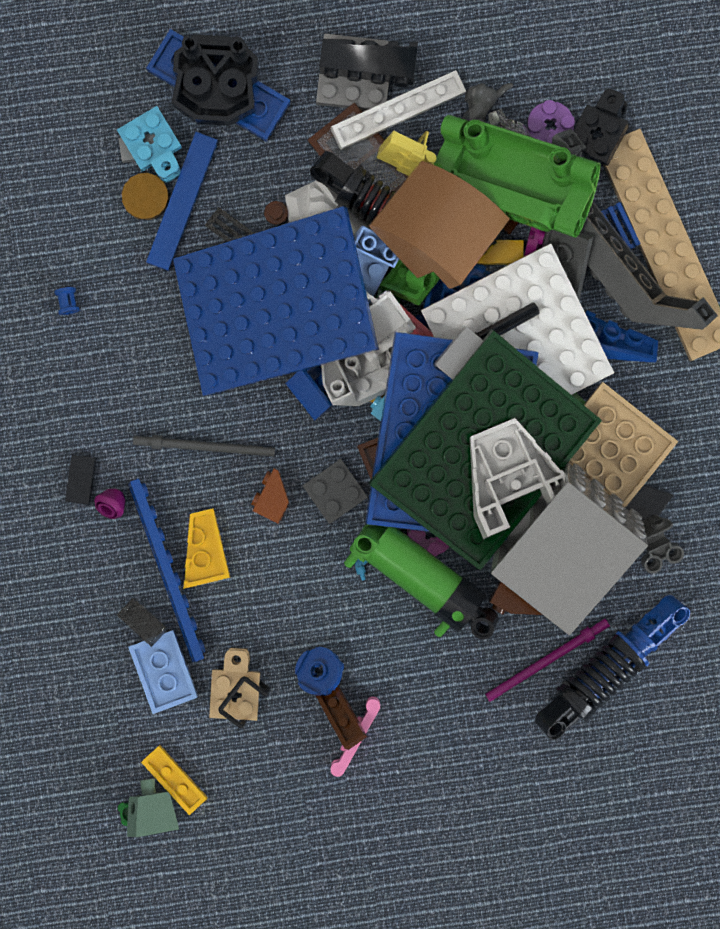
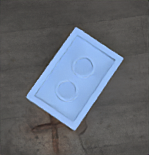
M174 630L128 647L152 714L199 697Z

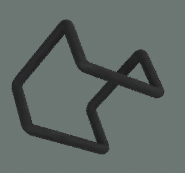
M245 676L240 678L218 708L221 715L241 729L247 720H241L240 723L223 709L244 681L263 696H267L270 691V687L261 680L260 686H258Z

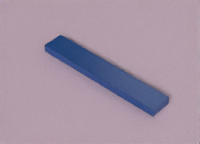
M195 132L147 258V264L170 271L217 147V139Z

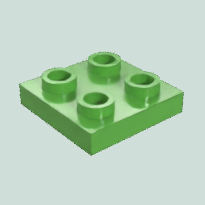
M399 260L395 268H392L380 283L382 291L389 290L396 297L420 305L440 278L434 272L417 278Z

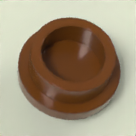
M273 201L265 207L264 215L270 224L279 225L287 219L288 211L282 202Z

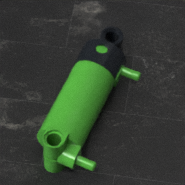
M365 524L350 546L351 554L344 561V565L347 568H352L358 559L363 563L367 561L442 620L440 625L434 630L435 635L438 637H442L449 627L459 632L466 624L471 626L472 634L479 639H488L493 635L499 617L493 609L480 607L486 596L484 592L464 577L458 575L398 528ZM480 621H485L489 625H484Z

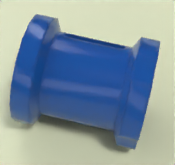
M65 287L54 291L55 295L58 296L59 315H70L80 311L79 307L76 306L75 287Z

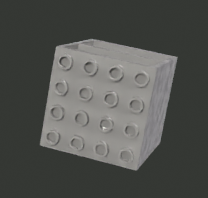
M567 463L562 469L565 473V485L547 505L543 495H541L510 533L507 540L494 553L491 569L493 576L569 636L648 547L644 522L641 520L643 517L632 508L630 510L626 509L622 505L624 502L617 495L606 493L603 490L605 487L598 480L593 478L591 481L584 475L586 472L575 463L573 466Z

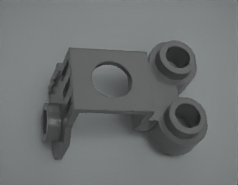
M657 514L642 520L648 542V547L645 549L647 554L641 560L642 567L648 573L653 574L661 570L662 561L665 559L672 564L680 562L684 557V550L677 543H671L664 535L665 531L672 528L673 523L668 518H660ZM674 549V552L669 554L670 550ZM653 558L652 563L647 564V562Z

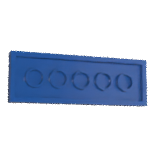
M170 29L146 67V70L175 87L177 78L173 72L174 52L182 47L184 37ZM212 62V63H213V65L216 67L219 62ZM196 79L193 84L200 85L202 80ZM231 81L229 83L230 87H235L237 85V82ZM258 81L253 85L255 112L235 124L267 142L289 107L291 100Z

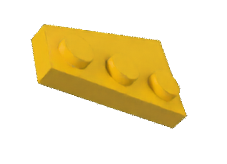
M214 508L190 514L183 589L230 578Z

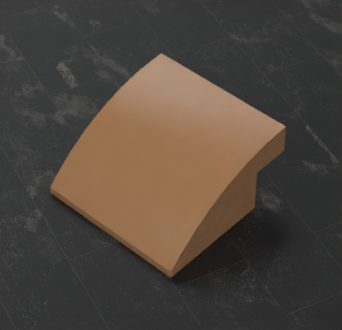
M421 161L371 222L369 227L417 278L434 272L451 289L462 284L510 218L488 197L466 181L440 167Z

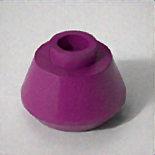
M115 488L107 489L95 497V508L103 516L116 519L124 514L126 500L120 490Z

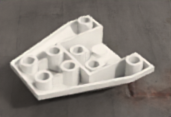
M392 347L371 362L367 360L364 354L321 365L323 386L332 405L360 406L378 396L384 395Z

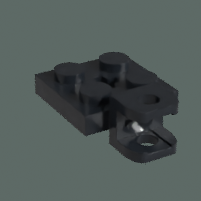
M610 88L606 89L596 105L597 108L586 105L573 130L586 146L582 151V156L606 166L612 160L630 125L628 120L623 119L628 109L624 94ZM597 130H601L602 138L597 137L596 140H593L592 134Z

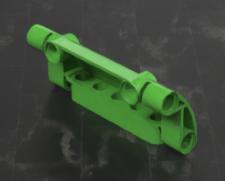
M452 115L445 116L441 124V134L445 141L436 157L435 166L458 176L475 187L496 204L510 220L545 232L554 230L574 238L580 234L596 192L601 167L599 162L580 156L577 157L571 154L565 147L544 142L480 120L468 121ZM561 161H566L564 164L558 165Z

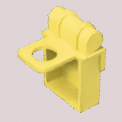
M393 131L380 145L377 154L378 159L397 167V171L408 176L421 161L434 165L437 159L433 152L427 150L428 131H425L417 142Z

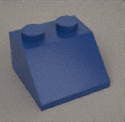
M321 365L298 371L285 383L314 421L336 406L332 405L323 386Z

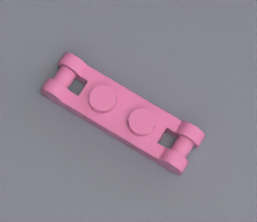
M371 696L366 700L367 710L363 717H357L365 733H367L380 709V701L375 696ZM361 742L350 750L344 749L343 745H341L340 750L343 753L340 758L334 759L331 763L330 769L334 776L340 777L344 774Z

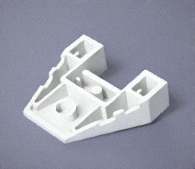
M515 418L470 437L474 518L483 539L510 528L501 505L538 489L541 490L548 505L565 485V473L551 460L552 458L537 445L534 438Z

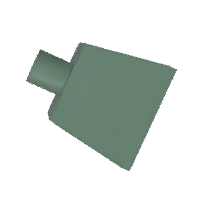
M155 778L140 780L142 794L129 797L127 837H142L179 830L170 793L168 791L156 792Z

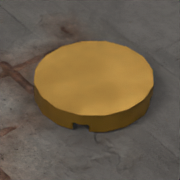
M139 173L131 177L124 184L122 203L127 212L134 218L153 220L161 216L167 208L169 192L164 182L156 175Z

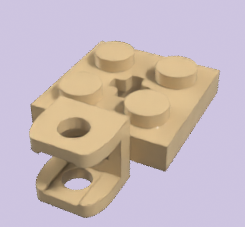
M230 648L225 654L224 669L212 670L209 718L227 719L219 713L218 708L240 678L248 677L260 686V672L249 671L250 654L248 649ZM235 655L239 656L241 662L234 661L233 657ZM244 681L237 691L242 694V697L237 698V701H232L231 699L223 710L237 720L257 721L259 692Z

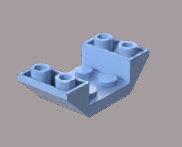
M362 225L353 236L366 292L374 297L388 267L395 268L399 258L373 230Z

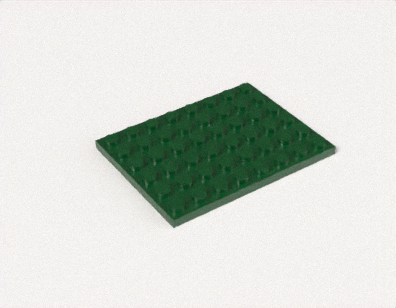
M491 329L483 339L482 344L458 374L450 380L369 481V485L477 569L481 570L540 498L542 493L538 489L501 505L510 528L483 539L474 518L470 437L515 418L534 438L537 445L562 470L602 420Z

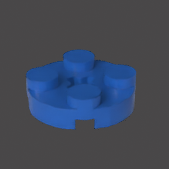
M315 647V649L310 651L307 650L299 657L296 663L295 674L299 681L298 684L302 690L316 696L329 695L341 681L344 664L336 653L327 648ZM322 665L323 674L316 678L317 673L314 670Z

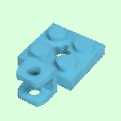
M157 106L117 129L142 172L152 166L164 183H169L179 177L181 169L173 153L180 150L182 146ZM146 134L155 135L153 144L143 142Z

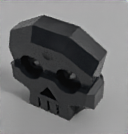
M195 34L191 35V38H189V35L185 36L182 40V47L174 52L173 72L177 79L171 101L172 106L196 124L231 126L255 112L253 85L258 82V57L247 47L241 37ZM212 62H219V63H218V65L215 67ZM196 79L202 80L200 85H194L193 82ZM231 81L237 82V85L235 87H230L229 83Z

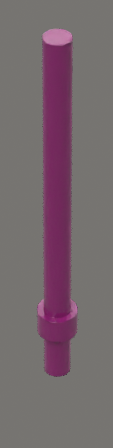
M603 619L590 628L587 626L580 631L578 636L485 694L487 699L491 702L581 644L591 642L597 634L610 627L606 619Z

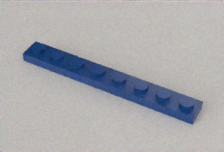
M139 479L130 481L128 487L192 662L204 659L205 647L201 639L197 640L195 634L197 625L193 616L189 617L187 608H189V603L186 595H181L178 587L181 585L177 572L173 573L170 565L173 563L169 550L164 549L162 543L165 541L161 527H156L154 519H157V515L153 505L149 506L146 497L149 496L145 483L141 484Z

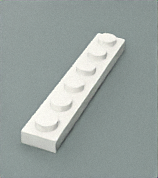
M455 70L335 124L330 129L340 150L455 99L465 94L466 90Z

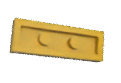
M161 745L141 762L188 815L193 813L207 800L208 797Z

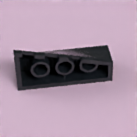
M323 39L319 64L320 74H324V77L331 79L341 76L355 82L364 79L371 80V83L379 85L388 82L394 83L397 87L413 86L418 42H410L409 47L399 46L397 41H388L387 45L379 46L378 43L372 40H365L360 45H356L354 40Z

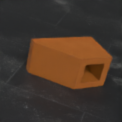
M273 469L272 473L269 471L266 473L262 481L265 487L261 494L256 493L251 505L255 506L253 512L279 524L290 502L280 472Z

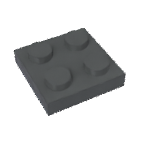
M341 459L303 485V488L329 524L368 498Z

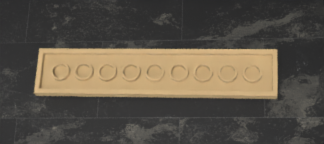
M641 129L624 135L609 165L603 164L617 198L621 202L641 243L639 247L653 279L668 296L698 301L704 297L718 315L703 330L675 327L689 360L693 361L720 349V307Z

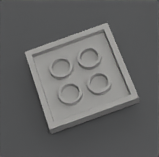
M324 34V39L354 40L356 45H360L365 40L375 41L379 46L388 44L386 40ZM319 73L316 105L348 108L355 102L360 110L367 111L387 102L389 83L385 82L379 85L371 83V80L364 79L355 82L341 76L331 79Z

